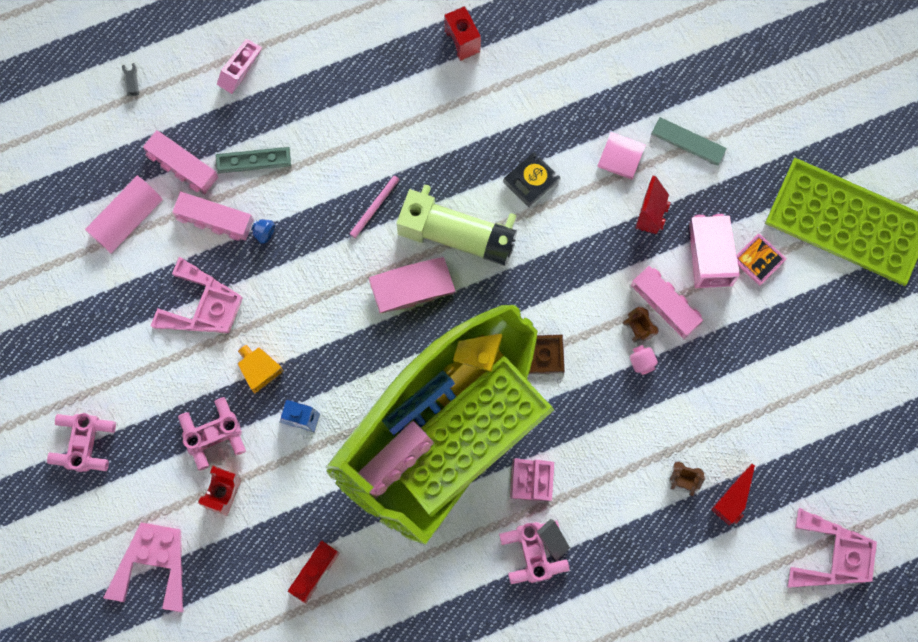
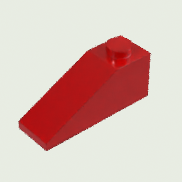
M750 464L711 509L728 525H731L733 522L737 524L744 516L742 512L746 507L755 469L753 464Z

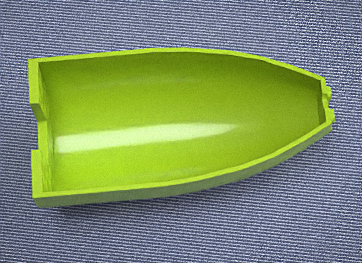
M501 305L457 325L433 341L391 382L325 467L328 476L336 480L335 484L352 501L368 514H372L377 518L381 517L379 521L390 529L401 532L402 536L412 541L426 545L468 486L431 517L400 478L394 481L384 494L375 498L370 494L374 487L360 476L358 472L399 434L397 432L393 435L382 420L442 370L444 371L446 366L455 362L453 358L459 341L477 338L482 334L484 336L502 334L498 350L526 379L528 378L538 330L533 326L534 324L528 318L523 319L520 316L521 311L515 305ZM435 400L442 410L444 406L438 400ZM428 406L420 415L427 423L435 416V413ZM412 419V420H411L408 424H406L404 427L406 428L412 421H414L415 423H416V421H415L414 419Z

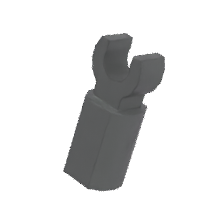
M132 63L130 71H127L125 65H122V71L126 75L124 79L127 96H138L139 87L137 76L135 75L137 73L135 64Z

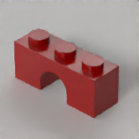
M321 540L287 592L306 604L316 590L318 582L324 573L331 568L340 553Z

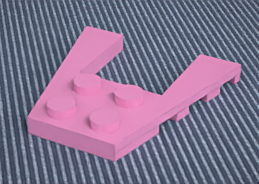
M179 257L172 274L206 286L194 317L189 319L157 309L150 326L155 329L229 333L243 297Z
M798 508L796 529L835 535L831 572L828 574L790 567L787 587L872 582L877 541L847 530L818 515L804 511L802 508Z
M141 522L104 595V599L125 602L133 564L140 563L171 569L162 609L184 612L181 530Z

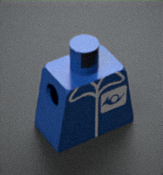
M286 400L279 423L315 432L320 413L311 406Z

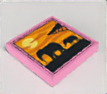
M759 233L736 255L738 266L759 286L786 261V258Z

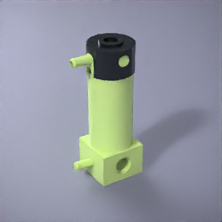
M424 185L421 193L409 189L396 223L399 236L423 243L424 238L506 266L516 242L517 230L512 229L516 219L515 214H509L506 225L494 224L435 204V197L428 195L431 189L429 185Z

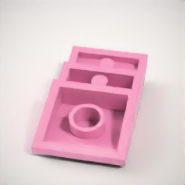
M444 257L407 265L368 278L380 314L414 307L416 304L433 301L437 297L452 295L456 292Z

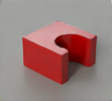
M463 6L445 14L444 30L447 36L451 35L459 60L462 61L480 53L481 36L466 7Z
M212 466L209 488L204 497H200L198 504L205 509L228 516L242 479L235 473ZM220 488H226V494L223 497L217 496Z

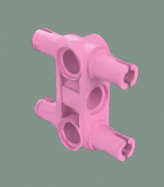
M225 397L214 401L220 415L219 419L200 427H194L188 412L178 416L183 429V443L191 456L193 455L199 471L210 467L204 450L223 441H230L236 456L246 452L241 439L242 431L235 414L230 411ZM229 422H234V428L227 431L226 425ZM197 437V444L194 446H190L189 442L191 438Z
M86 413L75 414L74 416L56 414L55 425L72 427L68 452L66 454L49 452L47 463L64 466L68 470H75L77 472H87L90 469L107 471L109 460L92 458L94 440L97 431L114 433L116 422L101 420L97 416ZM89 419V425L82 428V422ZM81 457V464L79 466H75V460Z
M526 523L518 526L516 530L499 534L501 545L519 541L522 545L527 567L525 569L508 573L511 584L529 581V583L541 582L551 579L552 575L569 571L567 559L553 563L547 562L543 542L537 534V531L545 523ZM532 528L535 536L532 538L526 537L524 530ZM542 567L544 576L536 577L533 573L534 568Z

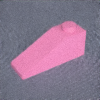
M246 39L221 70L216 85L233 94L251 68L262 47Z

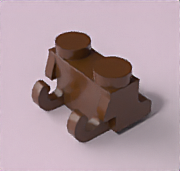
M640 306L628 313L629 318L623 322L624 326L630 325L635 334V337L632 338L633 343L639 340H649L659 332L658 327L652 324L648 310L643 307L640 308Z
M675 462L669 477L672 481L670 489L674 490L678 486L690 490L689 495L693 496L696 489H701L705 473L700 468L692 469L686 467L682 462Z

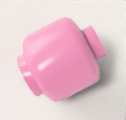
M641 345L632 349L634 353L629 356L635 372L644 375L656 369L655 366L658 361L652 348H644Z

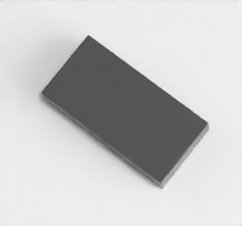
M550 519L537 531L551 558L555 561L570 549L554 520Z

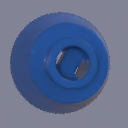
M256 220L251 228L253 236L259 243H267L273 235L275 224L272 220Z

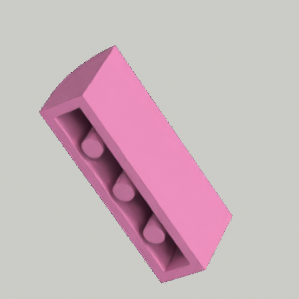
M137 175L85 230L109 253H112L163 199Z

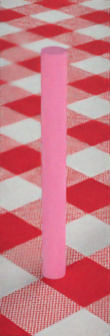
M392 177L350 232L353 238L358 236L399 182L398 177Z

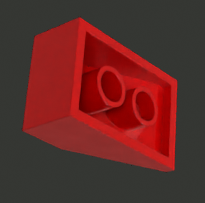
M652 175L635 228L657 235L659 229L663 230L666 220L663 218L664 212L668 213L671 202L668 201L669 193L656 176Z

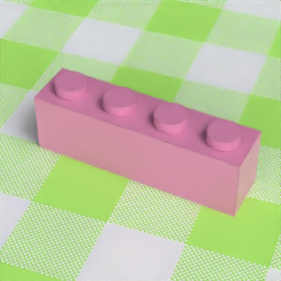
M158 130L155 131L143 146L147 158L153 162L156 160L161 163L160 166L165 171L169 172L171 170L179 181L188 182L190 184L189 187L197 193L200 191L205 194L218 179L215 170Z
M181 191L172 211L176 220L186 224L190 222L200 229L206 227L212 229L211 231L215 234L222 235L224 233L237 241L247 239L254 221L249 213Z
M648 266L632 281V288L683 339L688 337L702 323L703 319L699 311L692 309L688 305L686 298L682 295L679 296L674 291L673 285L661 278V274L657 269H652Z
M412 421L358 474L374 487L370 494L377 498L384 494L387 488L394 481H397L404 471L413 466L416 460L423 453H426L434 442Z

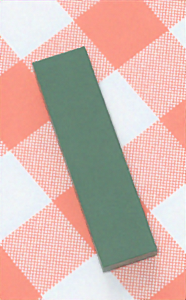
M659 117L651 135L717 166L727 149Z
M290 147L216 154L218 174L292 166Z

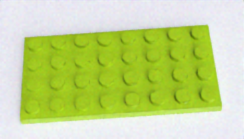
M794 157L764 224L906 286L918 259V211Z
M503 356L494 364L492 372L486 371L421 427L434 444L416 460L413 466L401 474L400 480L432 517L552 413L554 409L514 365Z

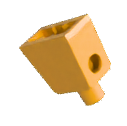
M244 345L238 350V353L243 358L238 363V366L254 394L284 372L282 367L260 347L252 351L248 345Z

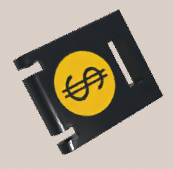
M535 152L503 179V183L528 207L535 203L561 178L559 175L553 178L552 176L555 175V171L540 157L534 160L537 157ZM517 180L530 191L527 195L515 185Z

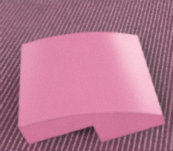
M611 132L597 167L632 180L646 145Z
M512 459L510 498L552 501L554 462Z

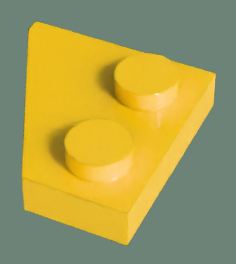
M502 334L459 341L453 361L492 372L502 340Z

